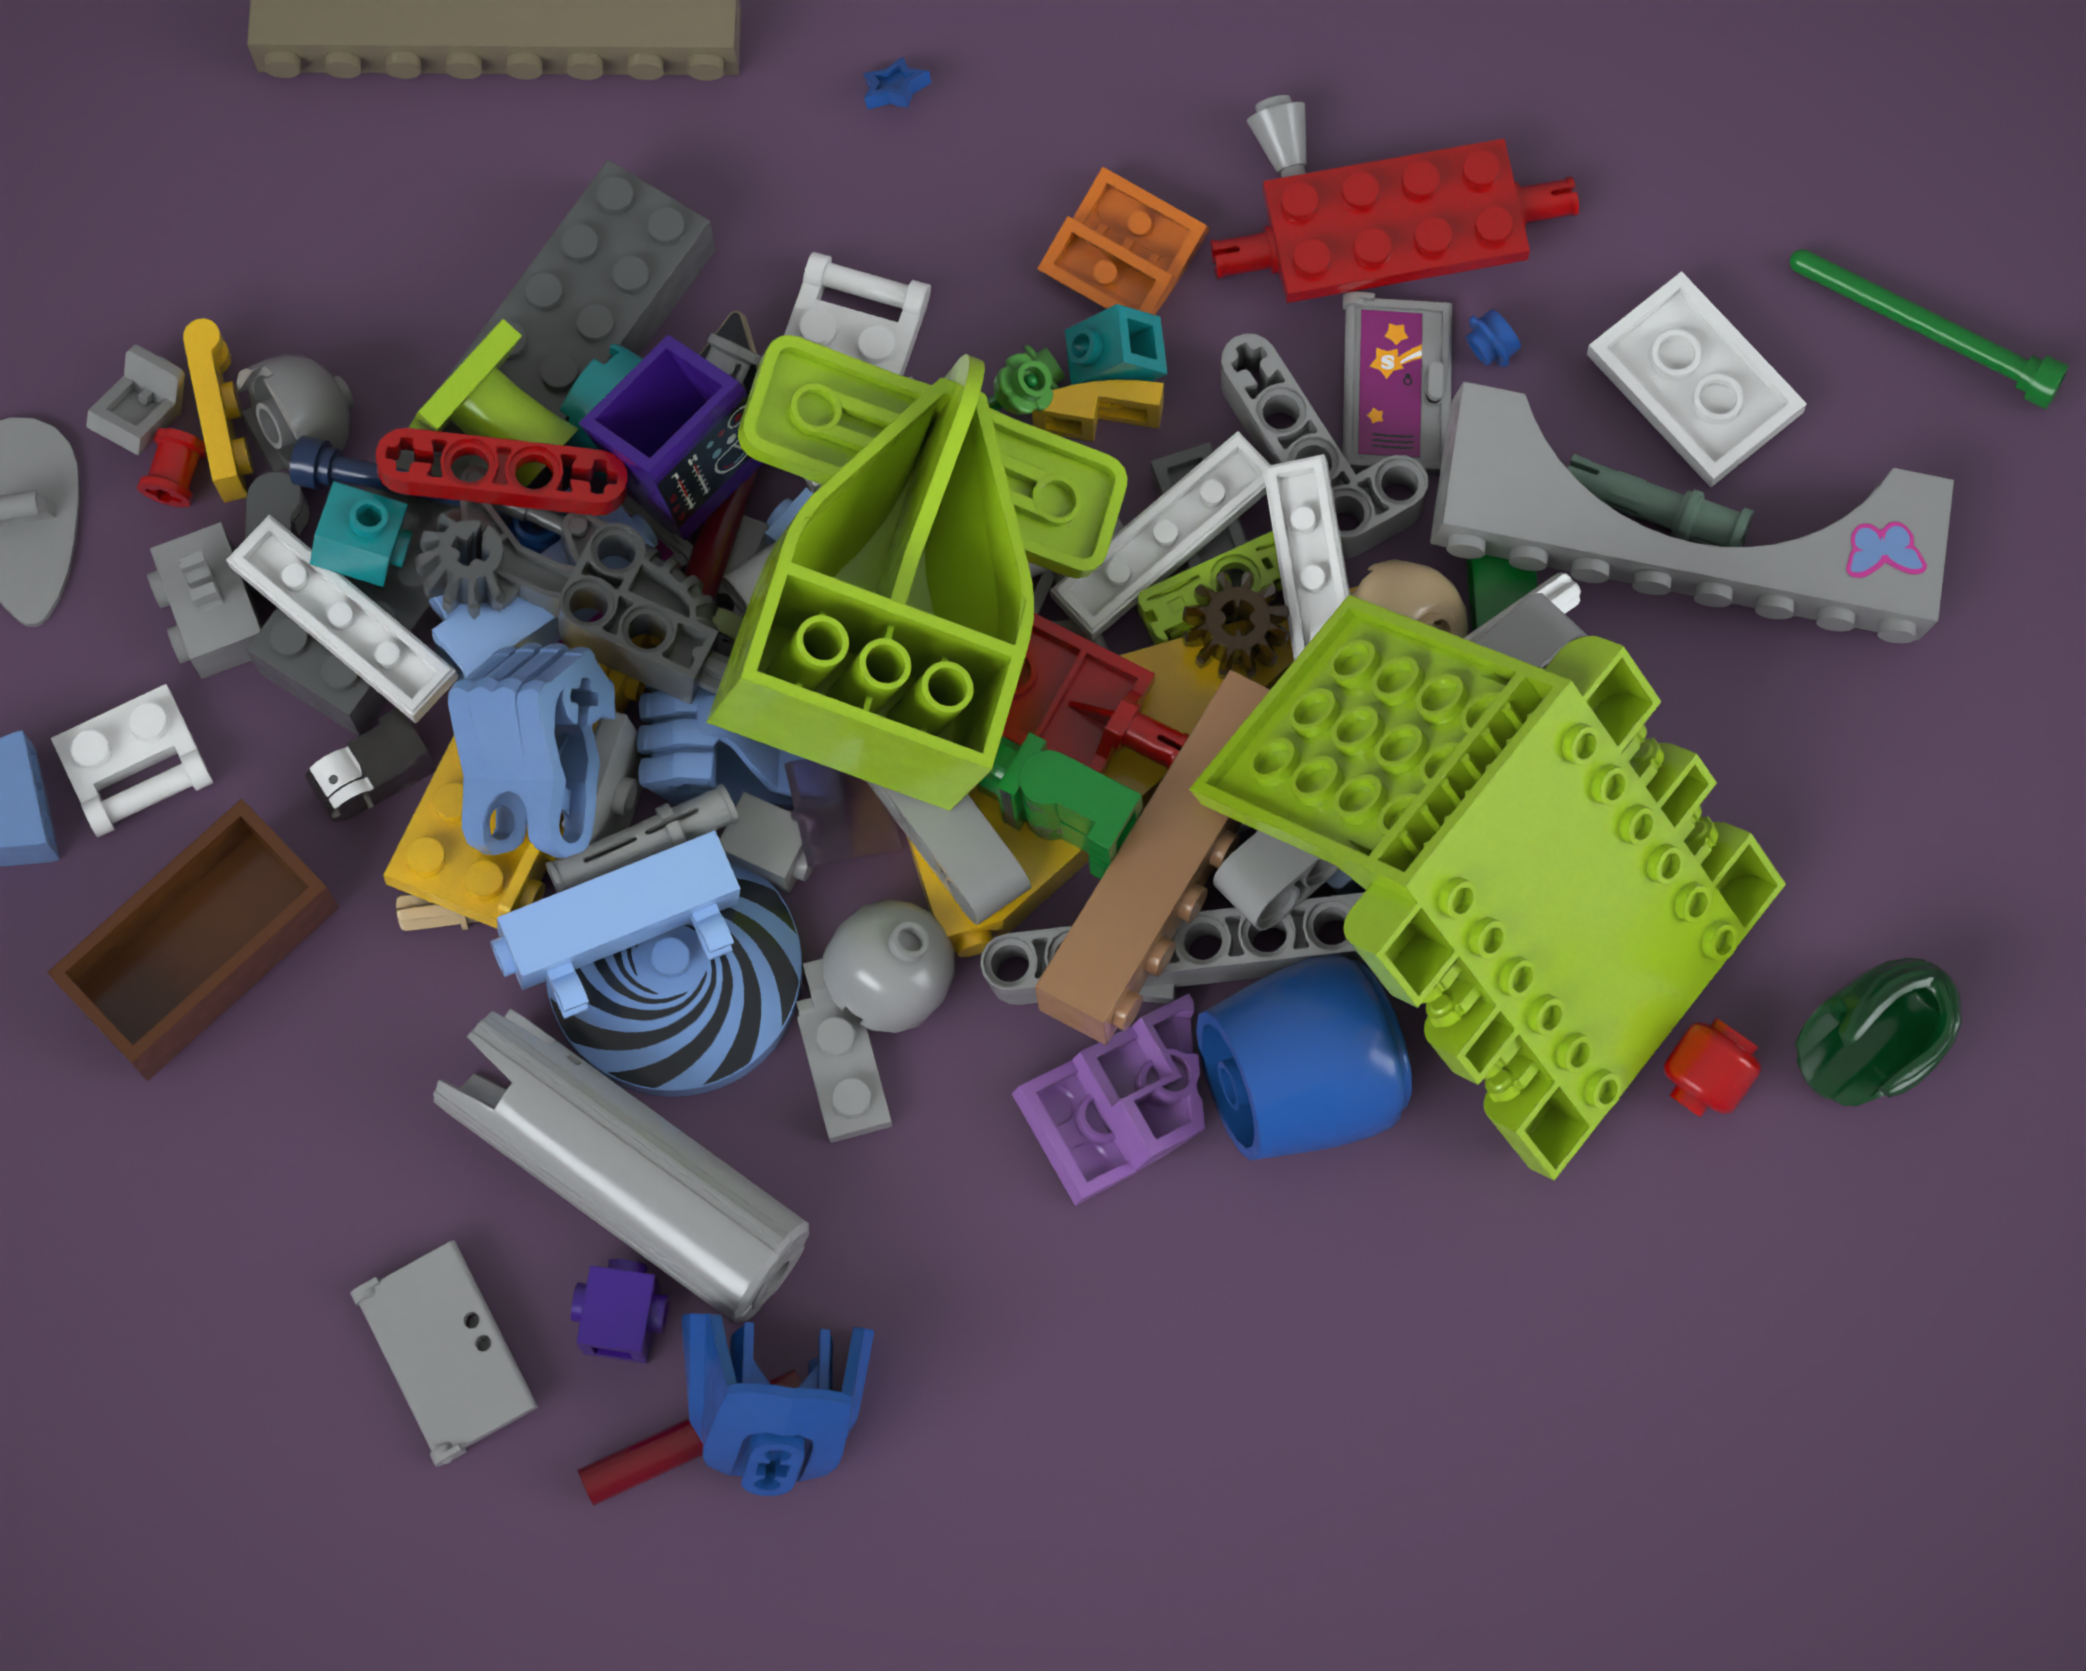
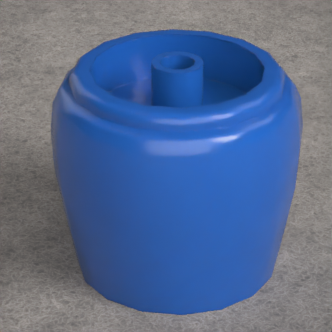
M1336 954L1304 959L1259 979L1201 1012L1198 1016L1196 1027L1198 1050L1214 1105L1235 1146L1250 1161L1326 1150L1372 1137L1393 1127L1400 1120L1403 1109L1409 1105L1413 1090L1412 1072L1401 1027L1383 986L1373 972L1357 959L1350 960L1344 955Z

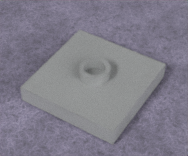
M615 712L616 719L599 720L594 733L600 766L593 834L589 845L630 827L643 790L639 783L638 769L641 759L647 758V756L638 752L636 739L638 732L626 714ZM564 819L563 822H562V826H563L564 829H565V819Z

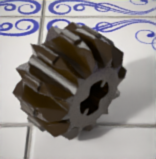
M1250 571L1243 573L1239 587L1232 586L1231 579L1226 572L1218 573L1216 576L1217 592L1208 586L1199 584L1193 594L1199 605L1185 606L1183 610L1182 620L1194 626L1184 632L1182 638L1184 646H1204L1196 656L1195 664L1199 668L1208 666L1214 659L1220 661L1218 678L1224 680L1229 670L1232 669V664H1239L1241 674L1248 679H1253L1256 674L1255 659L1264 666L1273 667L1277 663L1278 655L1272 646H1285L1289 640L1290 632L1278 625L1288 618V606L1281 604L1267 606L1275 596L1276 587L1269 583L1263 586L1257 593L1251 590L1254 575ZM1226 616H1231L1233 623L1236 616H1241L1247 620L1248 624L1244 636H1241L1239 629L1236 630L1235 636L1223 630Z

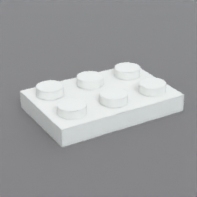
M1682 271L1588 346L1586 355L1710 487L1715 485L1803 414L1807 405Z

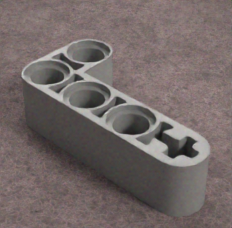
M1242 334L1234 337L1226 344L1221 359L1220 388L1226 401L1270 465L1325 454L1329 467L1336 515L1340 513L1350 514L1361 524L1356 529L1350 531L1339 530L1344 559L1362 554L1412 526L1419 520L1425 506L1428 476L1425 468L1416 459L1407 455H1394L1355 474L1274 346L1266 338L1257 334ZM1243 366L1245 367V370H1241L1237 373L1238 368ZM1259 370V379L1257 384L1251 373ZM1257 385H1258L1259 390H1260V393H1259L1258 395H1257ZM1275 413H1284L1291 416L1296 423L1286 429H1276L1269 426L1265 419ZM1392 484H1402L1407 486L1414 495L1410 499L1396 501L1389 498L1383 492V489Z

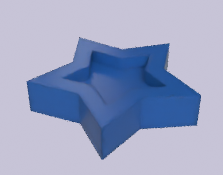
M902 56L886 69L863 73L866 84L869 87L864 100L868 110L888 104L909 108L913 94L932 83L929 70L908 68Z

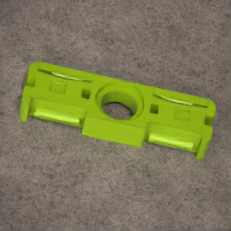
M1273 531L1142 590L1138 595L1137 610L1154 644L1167 642L1168 638L1170 640L1177 639L1183 636L1184 632L1194 627L1182 620L1184 607L1199 605L1193 595L1195 588L1199 584L1208 586L1217 592L1215 580L1218 573L1233 568L1241 569L1245 572L1250 571L1254 575L1251 590L1257 593L1263 586L1271 583L1276 587L1277 592L1282 591ZM1226 616V622L1231 620V616Z

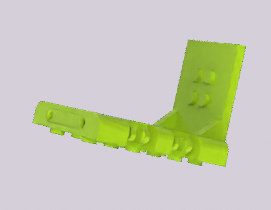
M1348 595L1189 790L1201 805L1334 864L1366 889L1346 916L1344 922V935L1392 996L1417 1008L1421 1003H1427L1426 1013L1428 1017L1424 1025V1034L1427 1041L1453 1073L1477 1085L1485 1079L1487 1093L1484 1098V1111L1488 1118L1527 1167L1555 1181L1726 960L1734 953L1737 946L1786 883L1750 832L1725 822H1712L1709 816L1700 817L1702 813L1700 804L1717 782L1698 754L1671 743H1658L1654 737L1651 739L1645 738L1647 728L1644 723L1660 705L1661 700L1623 645L1598 636L1580 637L1560 649L1546 668L1542 669L1355 596Z

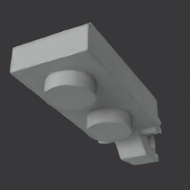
M823 958L803 963L811 998L796 1001L800 1015L797 1017L830 1143L893 1127L867 1028L859 1024L863 1019L854 1015L847 1007L842 1011L833 1002L823 979Z

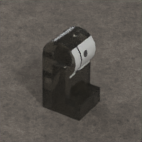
M397 707L378 718L380 725L349 742L346 748L336 750L324 756L307 771V782L330 819L334 822L350 819L436 771L437 768L429 751L406 715Z

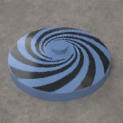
M730 863L741 888L738 904L720 911L734 941V944L731 945L732 952L708 961L692 922L575 969V972L589 1001V1003H586L588 1010L567 1019L563 1018L551 986L546 981L548 997L555 1018L565 1038L579 1057L619 1086L639 1093L665 1097L691 1096L719 1089L735 1082L761 1064L783 1039L793 1021L798 1008L796 1001L800 1000L804 976L803 955L795 922L786 903L767 879Z

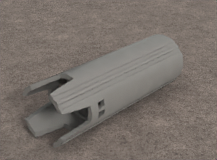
M511 1008L505 1017L491 1011L468 1034L467 1038L512 1083L507 1089L477 1073H473L460 1088L444 1079H440L433 1093V1102L732 1322L740 1323L747 1321L759 1312L762 1305L779 1289L801 1256L806 1239L809 1237V1223Z

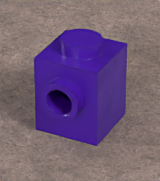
M609 1259L607 1268L590 1265L587 1283L577 1282L572 1299L571 1321L580 1322L576 1343L584 1355L648 1364L653 1333L663 1334L665 1331L669 1310V1295L660 1294L661 1286L654 1274L646 1273L647 1265L625 1259Z

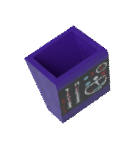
M667 335L578 423L599 450L613 453L623 462L627 469V487L648 514L684 541L699 526L704 524L707 518L743 482L748 480L763 463L748 456L740 447L738 440V428L748 400V395L741 383L670 335Z

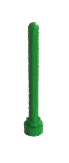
M1798 249L1790 256V267L1796 273L2016 381L2015 388L2025 393L2023 399L2044 410H2047L2069 369V365L2049 355H2046L2044 359L2032 355L2030 359L2018 355L1806 249Z

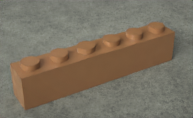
M1229 670L1037 982L1035 991L1040 1011L1106 1046L1117 1028L1126 1031L1130 1027L1143 1001V996L1138 993L1150 974L1158 977L1165 970L1175 949V942L1171 940L1183 920L1190 924L1197 917L1208 893V889L1203 886L1214 868H1219L1237 849L1240 836L1235 833L1242 823L1201 805L1189 788L1270 689Z

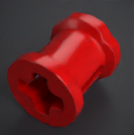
M157 428L153 437L157 449L147 476H141L136 488L144 496L164 505L180 508L189 507L193 499V494L189 488L199 460L207 457L205 442L181 430Z

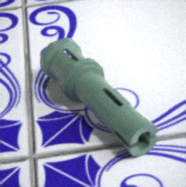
M1578 454L1573 455L1570 465L1567 467L1571 474L1602 502L1618 512L1670 529L1671 537L1720 547H1743L1754 515V510L1745 507L1740 512L1706 500L1704 492L1696 489L1694 491L1687 490L1685 495L1623 471H1617L1592 462L1590 459L1581 457Z

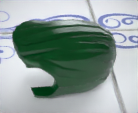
M1908 957L1888 960L1862 972L1828 997L1808 1018L1795 1042V1047L1798 1053L1796 1062L1804 1080L1821 1097L1831 1099L1845 1107L1850 1105L1853 1107L1859 1106L1883 1096L1890 1098L1902 1095L1911 1090L1939 1065L1956 1041L1962 1024L1961 999L1956 984L1942 968L1924 959Z

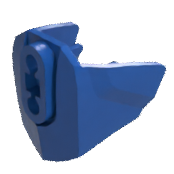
M689 1313L682 1315V1338L689 1421L703 1443V1459L706 1465L728 1476H741L742 1488L747 1492L761 1496L785 1494L793 1489L796 1481L801 1482L827 1476L835 1470L843 1456L846 1438L849 1436L858 1418L875 1330L853 1327L842 1390L838 1392L833 1391L834 1343L829 1329H820L818 1357L809 1361L807 1378L798 1388L771 1385L754 1361L753 1322H744V1325L731 1335L728 1349L723 1320L720 1314Z

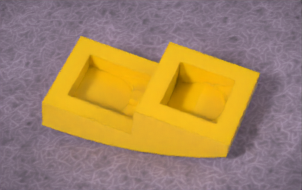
M1105 380L1074 384L1052 390L1054 395L1050 405L1043 411L1034 410L1032 412L1033 426L1058 436L1094 442L1098 419L1159 429L1163 411L1164 383L1142 380Z

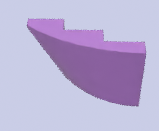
M1189 993L1140 1017L1126 1031L1122 1030L1114 1034L1107 1046L1098 1042L1080 1051L1072 1060L1018 1086L1012 1093L1013 1098L1075 1206L1142 1170L1205 1130L1203 1101L1197 1091V1081L1200 1076L1199 1056L1194 1054L1191 1017L1195 1011L1194 1001Z

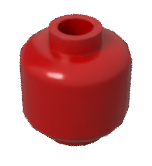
M1716 1017L1711 1025L1705 1022L1691 1024L1663 1065L1666 1077L1676 1084L1669 1096L1700 1118L1708 1107L1719 1114L1732 1113L1760 1075L1761 1064L1754 1056L1759 1047Z

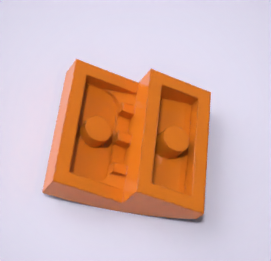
M1102 167L1074 217L1067 216L1037 269L1105 309L1119 304L1156 315L1196 255L1210 228L1107 168Z

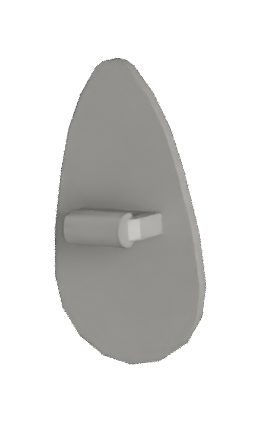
M9 417L0 420V603L22 625L37 627L43 625L51 616L62 597L70 576L80 510V472L72 445L54 426L35 418Z

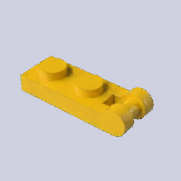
M206 318L196 319L186 326L183 332V341L212 481L222 500L226 503L247 497L248 492L244 476L253 474L254 467L246 438L236 439L232 419L242 417L240 400L233 381L224 382L223 373L229 368L231 363V353L223 340L218 326L212 320Z

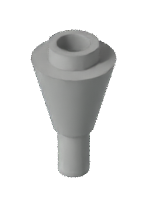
M1278 95L1260 101L1255 105L1257 113L1250 116L1246 122L1277 174L1281 175V177L1305 174L1304 167L1307 165L1305 103L1292 102L1290 95Z

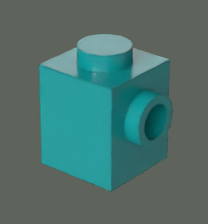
M1116 304L1065 330L1071 385L1105 380H1142L1152 382L1168 374L1160 316Z
M333 481L315 532L310 565L384 587L391 565L403 568L411 545L414 531L403 528L408 504Z

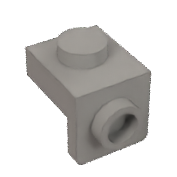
M133 345L126 352L124 376L88 410L87 428L139 456L153 442L157 428L166 429L181 414L185 379L184 371L166 358L157 356L139 345Z

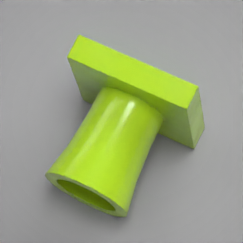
M504 319L496 325L424 404L409 428L441 432L452 421L467 435L563 446L579 430L576 426L545 408L499 370V367L508 359L522 337ZM529 462L518 469L515 477L521 485L527 488L546 466L538 462Z

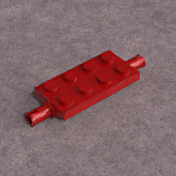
M1505 138L1263 181L1262 191L1267 210L1268 225L1263 227V232L1222 240H1210L1213 264L1216 263V267H1214L1215 276L1218 280L1226 276L1270 269L1271 274H1278L1282 280L1286 303L1527 261L1530 248L1525 230L1526 223L1579 215L1577 192H1572V189L1576 187L1575 181L1572 176L1565 177V179L1520 187L1519 183L1514 181Z
M1034 613L1031 637L1003 730V737L1021 746L1028 733L1031 732L1047 741L1048 750L1060 752L1104 774L1116 751L1122 750L1123 747L1166 767L1168 770L1188 739L1189 734L1182 733L1142 713V704L1155 683V673Z

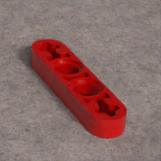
M400 428L387 433L379 441L376 448L377 475L388 489L400 494L593 516L607 515L616 511L624 503L627 495L628 477L625 465L616 455L604 450L413 428ZM401 450L413 451L415 462L411 463L409 472L397 471L395 460L400 458ZM433 452L442 453L440 458L441 477L432 476V465H434ZM464 455H475L483 459L489 468L483 478L475 482H466L454 476L451 467L458 458ZM529 462H538L547 466L552 472L553 477L545 487L529 489L521 485L515 477L518 469ZM563 467H572L570 492L561 491L563 487ZM594 472L606 473L608 484L605 485L603 494L591 492L589 481H592Z

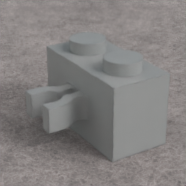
M222 523L214 524L150 548L157 570L147 573V577L160 609L169 605L172 609L177 625L167 628V632L180 664L191 661L200 678L204 679L252 661L246 649L263 625L244 579L232 570L226 561L235 549Z

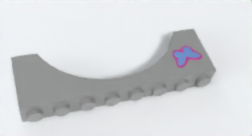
M1463 382L1450 403L1430 544L1447 547L1448 553L1460 558L1476 559L1489 555L1509 559L1511 566L1521 570L1540 571L1546 567L1570 571V575L1574 579L1582 582L1602 583L1610 579L1630 583L1634 590L1643 594L1664 595L1671 591L1694 596V601L1704 606L1726 607L1732 603L1755 608V612L1758 615L1769 619H1788L1792 616L1816 620V624L1819 627L1830 631H1849L1853 628L1878 632L1877 636L1887 642L1910 643L1920 640L1939 619L1954 480L1892 468L1860 506L1844 518L1812 534L1778 544L1754 547H1720L1698 544L1670 537L1644 527L1618 513L1592 494L1563 465L1547 443L1533 416L1526 394Z

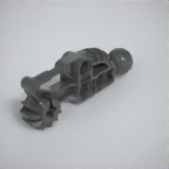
M479 465L469 466L461 473L460 480L475 482L483 478L488 470ZM460 501V508L446 511L437 516L438 532L424 530V533L421 535L420 548L423 553L419 554L415 559L416 573L419 576L426 577L423 581V592L428 599L443 596V610L448 615L456 610L461 603L468 605V613L475 620L480 615L481 603L486 602L489 606L500 612L515 601L517 597H520L544 608L558 618L559 636L568 648H589L595 654L597 662L689 704H692L700 687L717 694L729 658L716 652L719 635L718 628L713 623V617L718 610L716 602L712 596L703 594L704 585L697 576L687 577L680 570L681 563L674 558H669L666 561L661 559L660 550L644 543L640 533L631 526L622 523L609 524L592 515L569 513L564 516L549 510ZM494 509L522 522L526 519L561 535L562 545L570 565L561 564L521 546ZM482 549V560L476 559ZM608 556H620L631 564L623 569H612L602 564L601 560ZM591 608L597 610L603 617L595 622H584L574 617L573 613L579 609ZM648 634L659 639L662 644L655 648L644 649L635 645L631 639L638 635Z

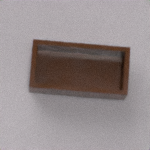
M241 798L53 966L47 974L132 1066L149 1081L340 907L328 887Z

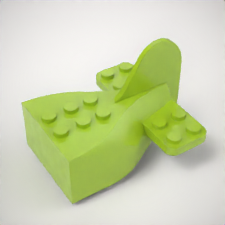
M784 335L776 338L770 343L763 354L738 428L740 447L748 456L755 460L822 484V486L802 506L777 540L764 563L706 723L950 811L992 770L1027 653L1034 620L1033 583L1028 562L1076 579L1088 577L1095 572L1107 556L1123 502L1128 478L1125 468L1119 460L1106 453L1029 425L989 408L987 396L981 392L985 372L984 361L968 354L961 356L944 378H939L933 385L890 372L798 336Z

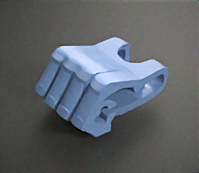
M529 643L518 649L514 647L501 648L492 653L490 658L464 679L455 682L448 694V707L464 776L462 802L463 834L467 844L485 855H497L514 851L524 841L528 824L529 841L536 849L555 858H566L581 853L589 846L593 834L600 766L592 724L598 720L616 719L614 684L612 680L607 678L598 664L595 654L586 647L569 649L565 644L553 643L545 647L541 644ZM496 809V828L491 835L490 818ZM561 813L565 819V829L562 837L559 831Z
M645 684L646 688L653 692L641 694L638 706L640 719L650 724L639 726L636 738L638 752L647 756V758L641 759L639 764V783L642 787L669 801L670 804L677 806L716 788L719 784L725 786L735 807L743 792L784 809L820 810L830 808L841 801L842 786L840 774L835 769L811 763L808 759L706 723L716 696L715 693L700 687L692 704H689Z

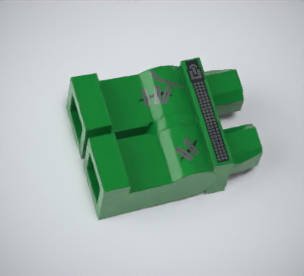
M1031 732L1028 733L1021 746L1002 736L992 770L977 784L978 791L1000 802L1004 823L1020 831L1026 821L1029 829L1038 837L1047 840L1063 839L1087 852L1089 855L1090 874L1099 879L1103 877L1143 812L1142 794L1060 752L1048 750L1047 741Z

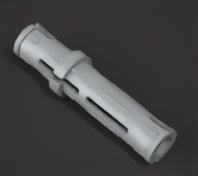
M719 784L716 788L672 808L668 803H665L655 808L657 815L615 834L606 836L590 844L581 853L566 858H559L553 862H546L548 874L557 893L718 830L731 823L739 822L736 808L727 789L723 784Z

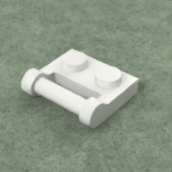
M813 251L808 259L803 283L784 335L804 338L903 376L927 309L931 285L912 280L907 285L832 263L831 256ZM825 287L901 308L902 313L899 321L895 322L821 301Z
M167 684L51 738L79 798L85 816L97 838L114 831V823L193 786L198 791L214 783ZM176 754L179 755L181 764L102 800L98 791Z

